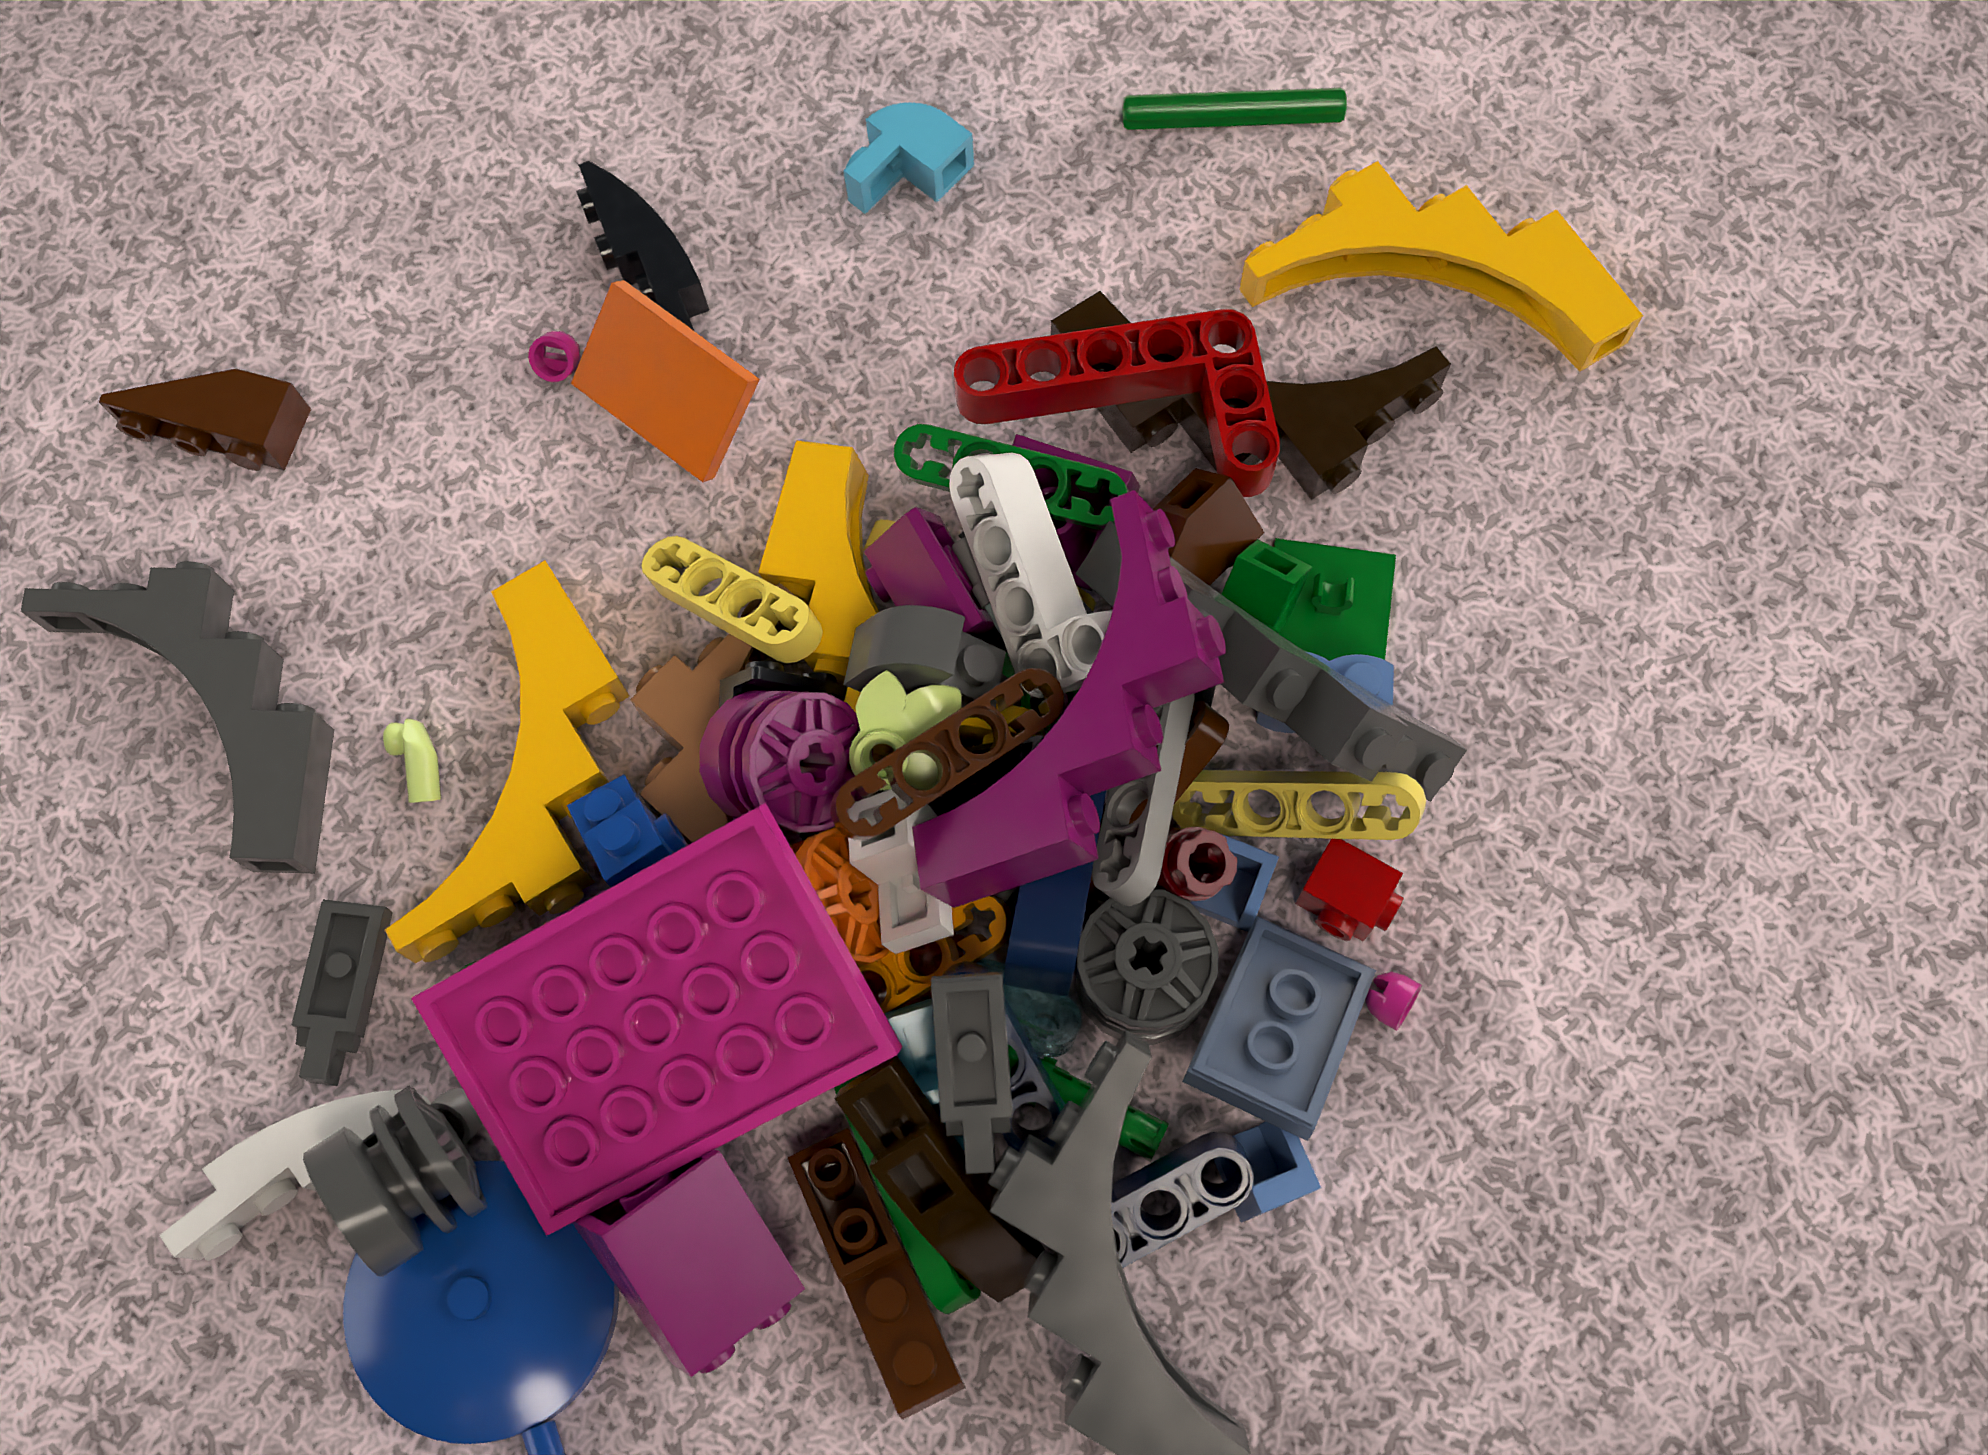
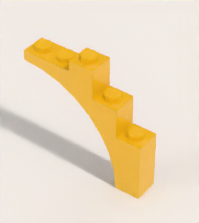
M1378 161L1358 172L1353 169L1340 175L1329 187L1323 216L1322 214L1312 215L1304 220L1291 235L1277 243L1268 241L1256 247L1244 261L1239 288L1249 304L1254 307L1291 289L1335 278L1382 275L1427 280L1472 293L1513 313L1549 339L1579 372L1626 345L1643 317V314L1557 209L1537 221L1533 218L1525 219L1506 234L1471 189L1465 185L1448 196H1445L1443 193L1433 196L1417 211Z
M796 440L758 573L763 580L775 586L781 583L808 605L820 622L823 634L816 650L804 658V660L814 672L832 674L836 677V683L844 684L855 629L880 612L874 602L863 560L862 513L869 474L853 447ZM848 687L844 702L848 703L856 712V704L861 692ZM1011 705L1000 713L1005 717L1008 724L1030 709ZM967 718L960 725L959 739L961 744L972 746L993 743V732L984 720ZM1009 727L1011 736L1015 737L1017 732ZM1044 729L1034 734L1033 736L1043 734V737H1045ZM887 744L875 745L873 747L874 761L878 762L894 752V749Z
M546 560L491 591L510 631L520 676V726L511 771L491 819L465 859L426 900L385 929L396 952L415 964L422 959L424 962H432L448 955L459 945L457 938L478 925L486 928L502 922L515 911L514 903L521 899L539 916L547 911L550 914H558L576 905L584 896L582 890L595 883L560 825L559 820L567 815L569 818H572L567 807L568 804L589 794L597 787L609 783L577 728L586 722L589 725H594L607 720L620 708L619 703L630 696Z

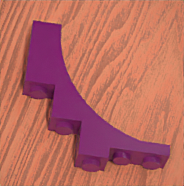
M1135 490L1110 500L1122 554L1118 591L1102 644L1081 688L1058 722L1038 746L1012 771L983 793L954 810L912 826L920 889L953 908L1098 860L1094 834L1100 830V820L1090 796L1161 771L1156 745L1163 742V732L1158 716L1153 708L1224 683L1219 656L1226 654V644L1219 624L1212 615L1205 617L1188 600L1183 580L1177 569L1171 566L1168 548L1175 545L1170 522L1161 509L1153 510Z

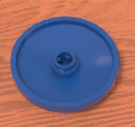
M487 1160L474 1162L479 1186L488 1207L474 1217L468 1216L452 1195L446 1197V1200L456 1219V1229L450 1233H445L422 1213L414 1219L421 1233L423 1251L384 1277L377 1276L356 1253L346 1281L343 1301L345 1341L354 1370L364 1389L374 1402L399 1424L417 1434L438 1441L457 1444L495 1442L521 1435V1433L548 1422L571 1404L589 1384L599 1369L614 1334L619 1307L618 1287L581 1237L573 1223L549 1235L545 1234L504 1161Z

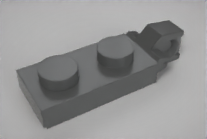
M325 899L321 902L291 1024L297 1028L296 1045L306 1047L299 1077L310 1083L338 1086L346 1052L357 1053L361 1038H364L387 940L385 929L390 926L393 914L387 907Z
M1003 972L933 976L931 978L941 1122L946 1123L947 1136L964 1135L966 1174L995 1172L996 1152L994 1133L1010 1132V1117L1013 1115Z

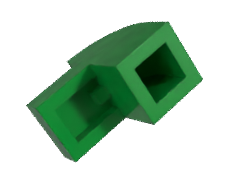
M1257 539L1237 556L1221 595L1279 634L1299 598L1312 566Z

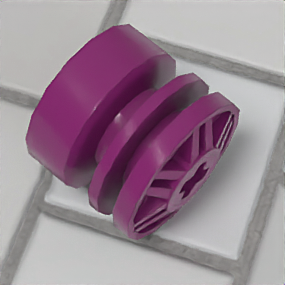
M749 690L727 700L709 719L700 742L699 772L709 797L726 815L738 818L766 802L780 829L820 832L834 827L835 825L831 817L832 799L835 792L855 776L849 762V751L854 738L860 732L857 713L848 703L827 693ZM856 790L851 792L854 802L864 799Z

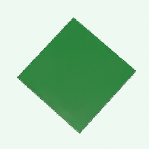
M1275 538L1274 548L1312 566L1299 598L1279 635L1303 651L1317 654L1328 661L1341 656L1355 654L1369 655L1385 660L1396 554Z

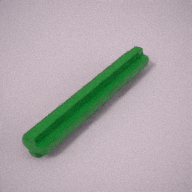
M1343 88L1128 95L1124 97L1122 103V120L1124 128L1127 130L1339 123L1344 120L1346 115L1347 97Z

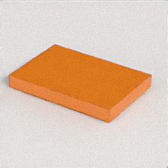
M622 280L612 282L571 384L701 482H706L716 476L760 379L632 285Z

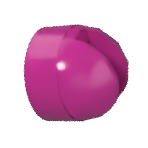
M563 331L547 332L531 344L528 353L529 363L533 371L540 378L549 382L562 381L570 376L578 367L581 358L579 344L571 335ZM546 346L564 350L566 355L546 353Z
M1387 972L1373 979L1374 984L1384 991L1383 994L1369 989L1365 1002L1370 1013L1378 1021L1397 1031L1413 1007L1422 985L1405 975Z

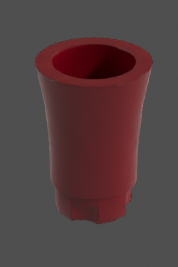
M1170 826L1161 873L1154 889L1166 890L1187 901H1202L1216 895L1223 886L1232 883L1237 872V857L1229 850L1227 838L1216 831L1201 827L1174 828Z

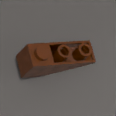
M240 369L225 370L101 394L98 401L117 420L116 428L134 439L151 442L154 436L170 440L177 448L197 456H205L208 450L221 453L234 464L253 471H259L262 465L285 471L311 411L309 405L292 383Z
M1195 468L1153 508V510L1161 509L1172 527L1175 545L1168 548L1169 556L1209 586L1228 568L1234 565L1239 554L1265 533L1231 477Z

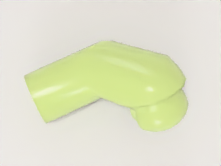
M407 718L404 723L394 722L387 725L383 733L386 752L392 756L404 754L408 802L441 800L437 753L424 724Z

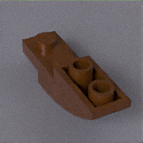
M849 1128L787 1157L835 1273L845 1288L899 1417L904 1420L966 1388L942 1335L941 1327Z

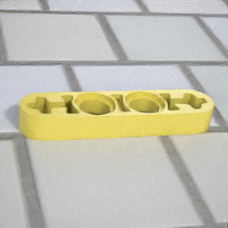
M666 537L649 548L643 557L641 564L642 572L663 597L777 661L784 663L798 662L815 651L821 642L823 634L821 624L803 600L684 537ZM685 566L686 570L681 575L678 570L672 567L682 568ZM722 578V582L715 590L707 595L699 596L702 588L709 582ZM756 599H762L761 604L755 611L745 617L737 618L738 612L747 603ZM780 621L783 626L792 631L781 630L778 632L775 626Z
M1202 770L1174 804L1172 816L1181 828L1201 827L1216 831L1225 836L1396 840L1405 838L1413 833L1424 814L1426 797L1423 788L1415 779L1406 774L1396 772H1378L1371 782L1351 772ZM1259 789L1272 793L1279 801L1281 807L1280 814L1270 818L1258 815L1249 805L1248 794L1253 790ZM1325 790L1338 795L1344 803L1345 814L1336 819L1322 817L1312 806V794ZM1196 791L1202 792L1205 802L1217 803L1208 814L1202 813L1199 803L1190 802ZM1234 791L1233 802L1224 803L1231 792ZM1359 792L1364 794L1361 806H1368L1362 818L1357 817L1361 800ZM1386 794L1395 795L1397 804L1405 806L1400 818L1391 817L1390 808L1380 806Z

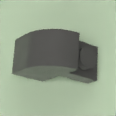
M919 605L891 607L876 613L855 629L843 685L862 692L863 688L872 679L888 670L897 677L903 685L906 694L931 684L957 687L962 694L961 708L1000 684L1006 651L963 632L965 617L957 613ZM992 700L990 704L996 708L997 702Z

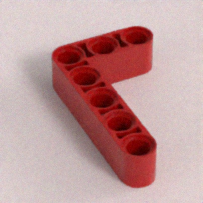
M1219 309L977 346L966 350L959 356L954 365L957 407L963 417L975 424H993L1200 392L1217 473L1231 477L1243 497H1253L1261 494L1269 487L1273 478L1280 452L1279 435L1254 326L1248 317L1236 310ZM1228 345L1236 351L1222 353L1215 350L1213 346ZM1157 354H1168L1173 356L1176 360L1172 362H1160L1155 360L1152 356ZM1098 363H1108L1116 367V369L1109 372H1100L1093 369L1092 366ZM1038 372H1048L1056 376L1049 381H1037L1031 378L1033 374ZM979 381H988L995 384L993 388L985 391H977L970 388L973 383ZM1238 398L1245 401L1249 406L1242 409L1228 406L1224 400ZM1241 453H1250L1257 456L1262 463L1246 465L1241 463L1235 456Z

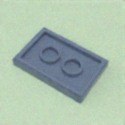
M1256 916L1182 1082L1308 1141L1321 1115L1376 970Z

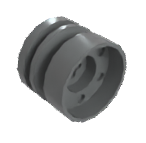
M1153 889L1147 898L1133 906H1123L1110 897L1090 915L1080 937L1076 961L1075 988L1084 1013L1103 1033L1117 1040L1120 1039L1124 1030L1129 1031L1149 1045H1155L1178 1037L1198 1019L1218 976L1219 948L1209 922L1189 901L1166 890ZM1141 949L1147 957L1154 956L1155 954L1161 957L1156 971L1157 974L1152 975L1146 967L1136 971L1132 968L1137 950Z
M410 1085L394 1095L395 1103L406 1123L403 1127L400 1128L385 1108L378 1105L369 1111L371 1125L378 1140L377 1144L369 1148L358 1135L344 1127L306 1151L303 1155L307 1173L333 1221L366 1266L377 1276L384 1277L424 1250L421 1233L414 1219L420 1214L424 1213L435 1226L445 1233H450L457 1228L456 1219L446 1200V1197L452 1195L458 1205L471 1217H474L488 1207L479 1186L476 1166L463 1142L445 1116L425 1102L420 1094Z

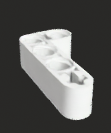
M1003 453L968 456L960 459L954 465L950 474L949 488L951 498L1015 673L1028 668L1043 669L1051 673L1059 681L1064 693L1079 690L1097 657L1110 622L1112 610L1086 613L1034 470L1026 458L1021 454ZM1039 689L1032 692L1025 690L1031 696L1037 698L1044 697Z

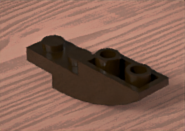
M896 1055L840 1088L834 1098L874 1155L868 1168L899 1209L931 1246L963 1277L998 1303L1024 1289L1025 1280L1042 1251L1045 1250L1040 1241L990 1211L993 1193L996 1189L987 1183L991 1172L966 1174L965 1152L954 1136H947L945 1123L941 1122L940 1116Z

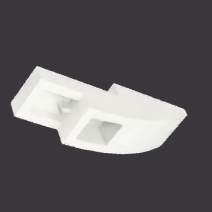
M401 1090L370 1092L337 1099L283 1119L233 1146L202 1168L216 1191L160 1234V1238L173 1257L194 1260H202L204 1258L208 1261L226 1253L242 1238V1233L239 1229L260 1213L262 1216L270 1215L287 1205L298 1193V1189L295 1186L297 1183H300L305 1189L316 1191L303 1161V1155L306 1151L344 1127L358 1135L369 1148L377 1144L378 1140L371 1125L369 1111L378 1105L385 1108L400 1128L406 1125L394 1099V1095ZM420 1094V1096L425 1100V1102H427L430 1105L431 1102L428 1100V1098Z

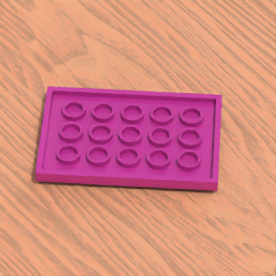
M766 802L411 998L546 1235L567 1226L898 1055L903 1047Z

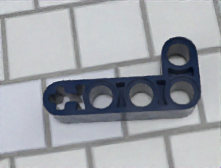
M1053 722L1051 723V728H1050V730L1053 728V726H1054L1056 723H1053ZM1106 790L1090 796L1097 809L1100 824ZM1099 832L1096 833V834H1094L1096 847H1097V841H1098ZM1094 861L1020 885L1005 963L1004 985L1068 997L1077 959Z

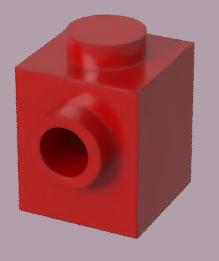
M1331 839L1295 904L1318 916L1315 923L1326 933L1344 941H1350L1352 936L1364 941L1375 926L1386 931L1404 900V897L1394 892L1403 873L1342 839Z

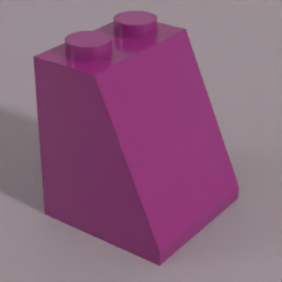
M715 1149L572 1222L669 1361L689 1377H693L698 1372L701 1374L709 1373L723 1365L734 1354L735 1343L753 1329H765L781 1320L791 1309L790 1301L805 1290V1287L723 1155Z

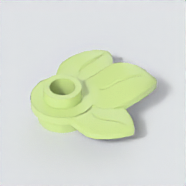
M886 670L877 675L863 688L856 704L860 732L854 738L849 751V762L854 775L856 776L876 763L872 757V749L875 745L887 744L895 751L960 710L962 707L961 691L957 687L949 685L931 684L906 694L903 685L890 671ZM913 753L908 755L903 763V776L910 786L919 790H929L936 784L938 768L930 756L923 753ZM886 771L879 772L878 776L887 783L880 790L891 789Z

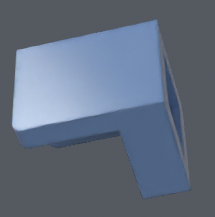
M1225 836L1229 850L1237 857V872L1232 883L1223 886L1216 895L1209 899L1191 901L1190 903L1201 914L1249 932L1259 911L1279 856Z
M1266 1121L1232 1136L1243 1146L1253 1173L1252 1190L1247 1199L1235 1207L1241 1223L1321 1189L1298 1136ZM1228 1157L1213 1158L1223 1182L1228 1181L1234 1175L1237 1163Z

